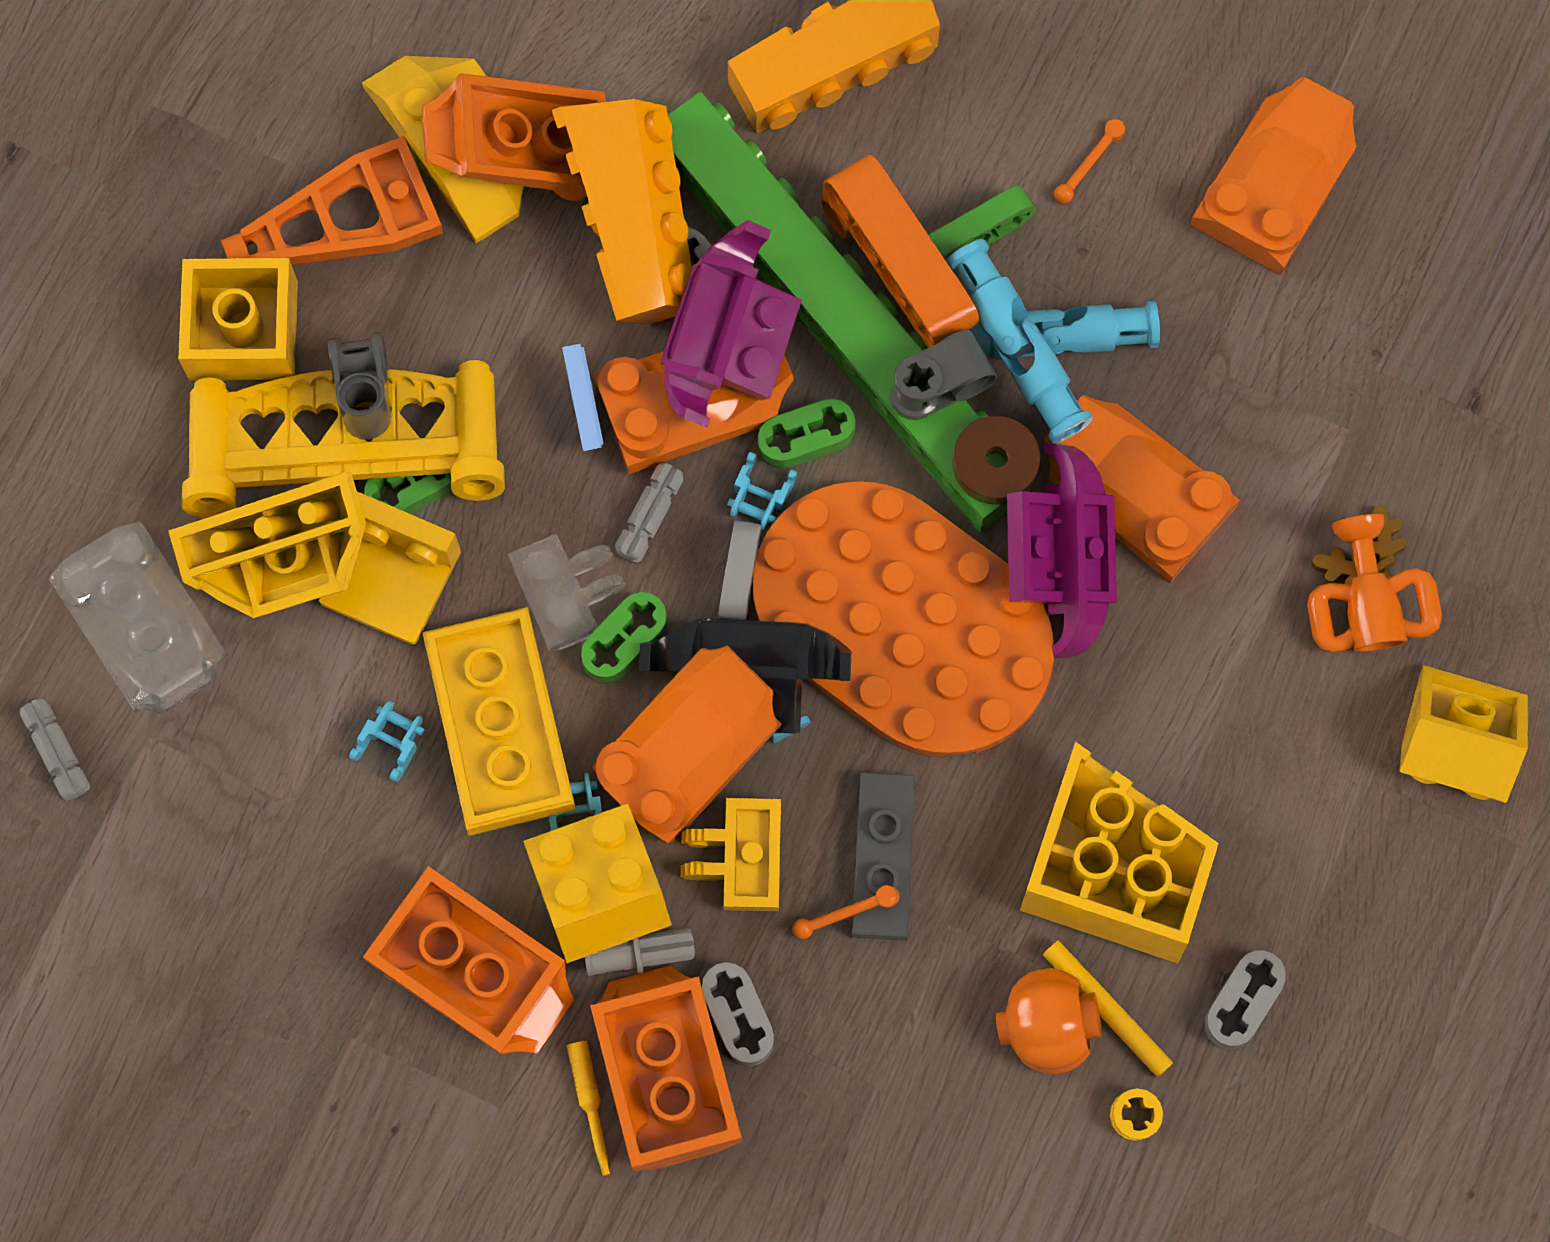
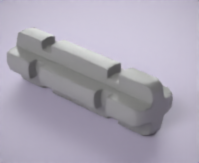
M661 462L656 466L650 478L651 486L645 487L627 521L629 529L622 531L615 544L616 553L628 561L639 563L643 559L649 547L648 538H654L672 503L670 496H676L683 483V472L671 464Z
M39 698L24 705L20 709V716L26 728L30 732H34L31 738L48 772L52 776H56L53 782L60 795L66 801H70L88 792L90 784L83 770L80 767H76L79 762L61 726L57 722L54 723L57 718L49 703L45 699Z

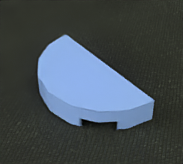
M581 344L562 347L582 449L587 451L602 448L603 439L584 347H581Z

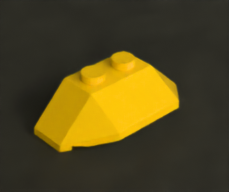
M403 56L363 81V88L399 138L405 137L412 156L477 244L519 217L524 186L461 177L450 170L427 163L424 156L422 108L424 104L444 92L460 73L486 76V74L475 59Z
M348 471L168 531L183 583L197 590L201 589L218 601L252 618H257L347 590L366 522L352 473Z

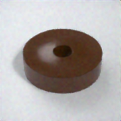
M1004 416L983 417L968 425L958 437L953 453V472L960 487L972 498L987 504L1007 503V493L1028 491L1032 487L1040 465V451L1035 437L1022 423ZM998 453L1005 458L1006 463L1003 466L994 467L987 462L986 458L990 454Z

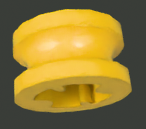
M1137 1088L1128 1090L1118 1096L1111 1105L1109 1116L1111 1125L1117 1134L1125 1139L1137 1141L1146 1139L1157 1132L1162 1124L1163 1110L1161 1103L1154 1094ZM1130 1099H1138L1141 1109L1150 1110L1151 1112L1150 1122H1142L1144 1130H1133L1132 1121L1122 1119V1108L1128 1109L1131 1107L1128 1101Z

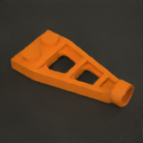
M402 136L354 154L239 230L240 233L220 241L227 259L289 258L292 265L395 252L443 234V229L405 137ZM352 188H366L370 192L379 213L378 222L370 228L350 231L336 227L329 214L333 201ZM305 212H315L324 230V236L318 241L298 246L287 245L280 233L282 225ZM254 243L257 246V253L249 255L247 247Z

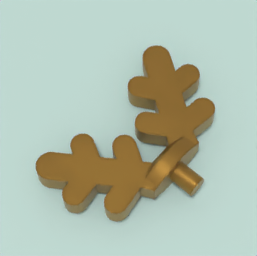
M1378 505L1374 508L1372 514L1385 515V525L1380 535L1374 538L1376 541H1373L1375 556L1379 559L1377 561L1378 572L1383 573L1388 578L1393 576L1388 570L1395 564V556L1405 550L1407 541L1403 537H1398L1392 541V536L1400 531L1402 522L1398 518L1389 520L1387 508L1383 505ZM1334 547L1331 550L1330 556L1316 554L1313 558L1312 567L1318 572L1325 573V584L1336 583L1341 577L1346 578L1344 584H1352L1353 578L1357 577L1353 554L1351 561L1345 560L1344 552L1340 547Z

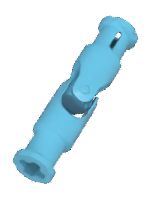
M984 239L975 240L955 251L947 258L946 262L953 273L957 275L974 303L980 317V325L995 340V346L1027 403L1031 406L1036 405L1051 430L1048 435L1050 441L1053 444L1060 443L1085 429L1094 418L1090 411L1082 410L1069 389L1070 378L1037 326L1029 320L1022 299L1008 277H1001L987 254L989 249L987 242ZM1034 352V364L1027 370L1019 363L1017 357Z
M1147 301L1144 307L1113 309L1111 304L1070 308L1066 311L1056 309L1027 310L1029 320L1034 324L1036 323L1037 328L1055 355L1064 351L1075 353L1114 351L1116 346L1147 344L1152 349L1158 348L1160 343V322L1156 301ZM980 323L970 329L985 355H990L992 360L1002 359L996 349L995 340L985 331ZM1035 353L1023 354L1017 358L1033 357Z

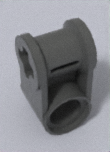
M961 330L944 338L938 344L902 360L895 370L890 400L893 408L899 415L906 419L919 420L958 401H964L977 396L992 386L998 376L972 330ZM912 383L913 386L908 388L907 384ZM925 387L926 391L921 392L920 389Z
M373 333L371 339L342 343L337 338L328 339L336 399L346 430L352 436L359 439L370 440L379 437L387 430L391 423L387 383L389 368L383 333ZM360 403H374L369 409L363 411L354 410V407Z

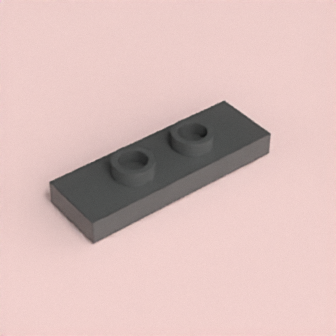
M860 772L853 904L875 896L877 890L885 885L897 888L900 899L894 907L887 908L880 905L853 915L852 938L907 941L915 775Z

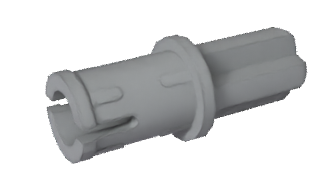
M689 928L652 932L586 956L587 975L590 977L596 974L637 969L638 973H643V967L691 960L695 956L693 934Z

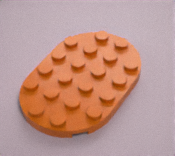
M856 481L829 485L805 495L789 506L772 524L760 545L753 574V600L757 620L810 623V625L828 632L852 651L851 681L830 679L805 680L890 743L904 750L930 757L944 758V755L979 753L997 746L1013 736L1025 725L1038 708L1046 692L1054 662L1052 646L1054 645L1053 632L1043 603L1009 602V564L914 495L899 488L875 482Z

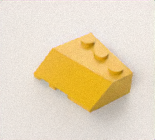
M1075 742L1020 911L1178 964L1188 945L1219 843L1166 805H1157L1133 788L1132 781L1118 771L1114 773L1109 771L1090 757L1091 752Z

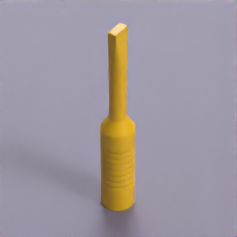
M580 1041L569 1044L566 1047L579 1106L587 1113L602 1176H607L610 1174L607 1151L598 1115L601 1098L597 1080L595 1079L596 1076L594 1074L595 1071L592 1065L588 1041Z

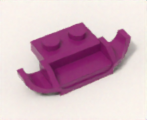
M750 220L741 223L720 238L705 252L696 264L692 265L660 364L664 365L665 389L673 411L678 417L701 427H708L710 417H707L708 401L712 390L720 388L721 384L761 401L771 397L802 301L795 296L756 280L759 269L752 266L760 248L768 241L771 230Z
M1044 443L1045 454H1051L1059 464L1061 484L1045 486L1046 493L1027 491L1007 493L1009 602L1048 604V615H1064L1063 633L1060 640L1052 646L1054 658H1071L1085 651L1095 641L1104 626L1109 603H1117L1114 495H1106L1099 471L1093 461L1083 451L1074 446Z

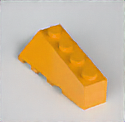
M849 0L838 7L826 2L811 11L812 14L803 21L802 28L795 33L790 27H784L728 61V84L756 134L769 127L772 130L783 128L793 122L799 113L815 105L818 108L829 106L840 99L845 91L859 84L863 86L873 85L882 80L889 73V70L905 62L916 64L928 58L935 48L938 47L940 22L933 1Z
M637 99L563 106L553 109L552 113L557 129L566 127L573 148L572 152L565 154L571 174L580 173L589 204L581 206L587 226L592 227L593 231L600 237L603 249L596 256L616 321L651 325L675 317L692 266L687 240L688 226L683 215L679 189L680 175L675 163L671 138L672 124L668 117L667 106Z

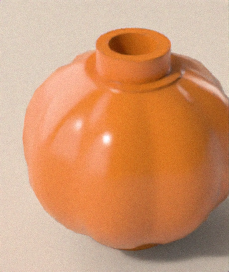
M1046 968L1029 972L1012 987L1006 1011L996 1013L997 1031L1001 1046L1011 1045L1023 1064L1036 1072L1058 1075L1074 1070L1091 1054L1090 1038L1102 1037L1100 1012L1095 992L1081 994L1082 988L1079 980L1062 970Z

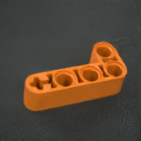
M868 154L824 180L821 205L832 228L844 240L851 236L854 237L928 348L956 332L970 330L980 323L978 311L971 298L886 171L873 155Z

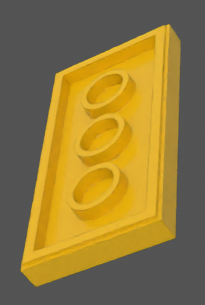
M528 607L422 632L468 836L576 810Z

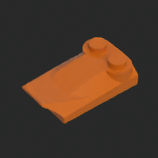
M460 73L444 92L423 105L422 123L425 161L450 170L461 177L553 190L563 199L581 201L587 197L580 173L571 174L565 155L573 151L566 127L557 129L552 110L563 106L606 102V94L603 91Z
M1300 77L1285 89L1266 97L1217 178L1208 187L1203 201L1192 217L1190 226L1281 275L1355 152L1357 145L1354 135V105L1352 102L1306 77Z
M664 351L639 360L626 356L614 358L604 365L600 373L592 375L595 390L628 475L760 429L765 421L778 415L781 401L787 389L794 381L793 374L784 355L769 399L761 401L721 384L720 388L711 392L707 405V417H710V421L706 428L678 417L673 411L665 389L664 365L660 364Z
M1084 394L1077 402L1083 411H1090L1094 419L1076 435L1056 444L1074 446L1083 451L1093 461L1101 475L1106 495H1114L1115 538L1171 583L1238 507L1240 499L1232 494L1230 485L1222 476L1215 472L1202 470L1120 405L1098 400ZM1048 433L1044 438L1045 443L1053 444L1048 437ZM1048 454L1049 479L1047 483L1050 485L1061 484L1059 464L1055 457Z
M728 645L713 650L701 648L615 742L608 744L601 750L597 757V762L593 766L598 780L621 806L629 804L634 819L643 828L666 843L675 842L682 834V831L690 826L782 725L773 713V690Z
M429 866L363 956L364 961L382 972L388 979L398 983L499 1054L511 1052L538 1054L575 1001L566 978L565 960Z
M672 965L609 981L602 998L597 1004L590 1005L633 1172L668 1167L712 1155L743 1142L699 976L694 978L687 977L677 971Z

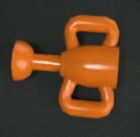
M1383 514L1349 517L1338 520L1331 525L1337 537L1343 542L1351 543L1357 577L1353 578L1352 584L1327 583L1319 585L1309 594L1307 609L1312 637L1321 650L1331 653L1341 652L1353 647L1355 652L1382 650L1407 643V637H1429L1440 628L1443 615L1436 581L1429 572L1418 568L1407 569L1388 578L1383 573L1378 572L1373 539L1380 535L1385 525V515ZM1409 585L1415 586L1421 618L1420 622L1404 619L1402 606L1396 594ZM1329 599L1348 602L1347 616L1350 628L1339 636L1334 635L1328 603Z

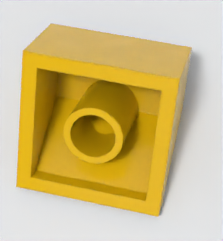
M1423 665L1402 741L1400 772L1408 774L1413 779L1424 784L1439 783L1463 790L1467 795L1476 799L1488 800L1491 798L1507 803L1528 750V695Z

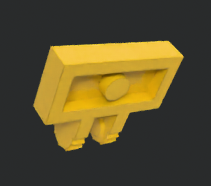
M726 798L725 829L691 828L682 831L681 844L692 848L725 846V863L691 861L681 865L680 877L685 880L696 881L724 879V910L779 911L781 799Z

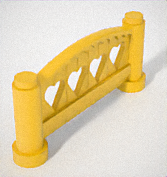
M480 360L463 362L459 365L455 377L449 378L421 372L389 369L387 383L391 423L383 434L373 438L371 442L354 437L346 430L336 399L335 384L331 370L287 376L246 387L235 392H229L226 389L225 382L220 379L211 377L199 379L194 383V388L190 392L189 478L182 483V509L191 516L205 519L235 509L236 488L313 483L351 471L353 480L451 474V490L454 495L461 499L484 501L498 497L505 490L504 465L497 460L494 374L490 371V366ZM363 402L356 407L369 409L374 403ZM431 402L441 403L445 407L444 411L425 438H420L400 414L401 409L407 404L414 403L424 407ZM325 409L335 410L338 413V417L318 445L313 446L294 422L295 416L301 411L309 410L318 414ZM274 412L283 414L285 416L284 422L264 449H260L241 426L242 419L249 414H258L263 418Z

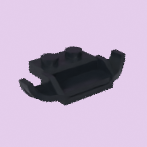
M697 619L680 625L669 633L650 642L640 644L639 671L680 672L701 648L713 650L728 645L773 690V713L775 718L782 724L775 733H800L802 679L851 681L852 651L837 638L826 631L810 625V623Z

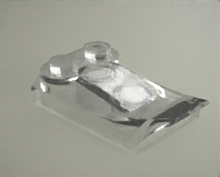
M141 521L112 529L67 557L48 578L135 713L142 709H147L163 714L217 680L219 662L227 656V653Z

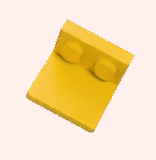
M357 492L366 527L348 589L319 598L321 606L408 644L415 645L461 554L456 534Z

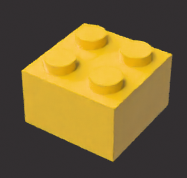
M289 258L182 259L178 360L189 381H197L207 377L217 378L222 381L274 380L295 375L298 280Z
M628 803L523 841L566 963L672 925L662 890Z

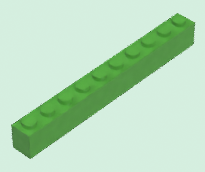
M700 91L671 112L668 117L672 124L671 138L680 181L725 234L747 220L771 230L768 241L762 245L756 255L753 267L759 269L758 273L770 286L802 300L796 316L797 319L979 534L1007 514V503L987 504L969 496L960 487L953 472L952 460L958 437L972 422L988 417V415L980 409L975 412L965 400L958 401L919 420L906 419L899 415L893 408L890 400L895 370L902 360L928 348L920 336L914 331L909 334L896 320L898 313L890 300L881 292L875 295L864 283L865 275L855 259L849 254L841 256L830 243L832 236L825 224L815 215L809 218L799 207V197L790 183L782 177L776 180L765 167L767 165L766 158L759 147L750 139L744 142L734 131V121L723 105L719 102L712 105ZM912 383L907 384L908 388L913 386ZM924 387L920 391H926V388ZM998 453L990 454L986 458L987 462L994 467H1000L1006 463L1005 458Z

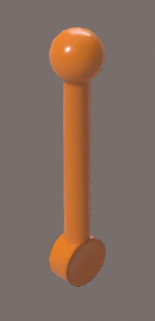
M1111 119L1106 123L1102 139L1069 180L1055 188L1053 195L1058 203H1069L1074 197L1073 190L1110 143L1120 141L1123 138L1125 125L1121 120Z
M885 885L877 890L875 896L812 920L799 918L792 926V933L796 938L805 940L812 935L814 930L880 905L887 908L894 907L900 899L899 891L894 886Z

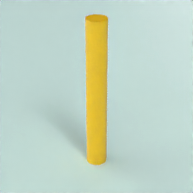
M1059 940L1044 952L1043 956L1055 969L1067 972L1079 980L1082 988L1081 994L1095 992L1100 1017L1157 1078L1173 1064V1061Z

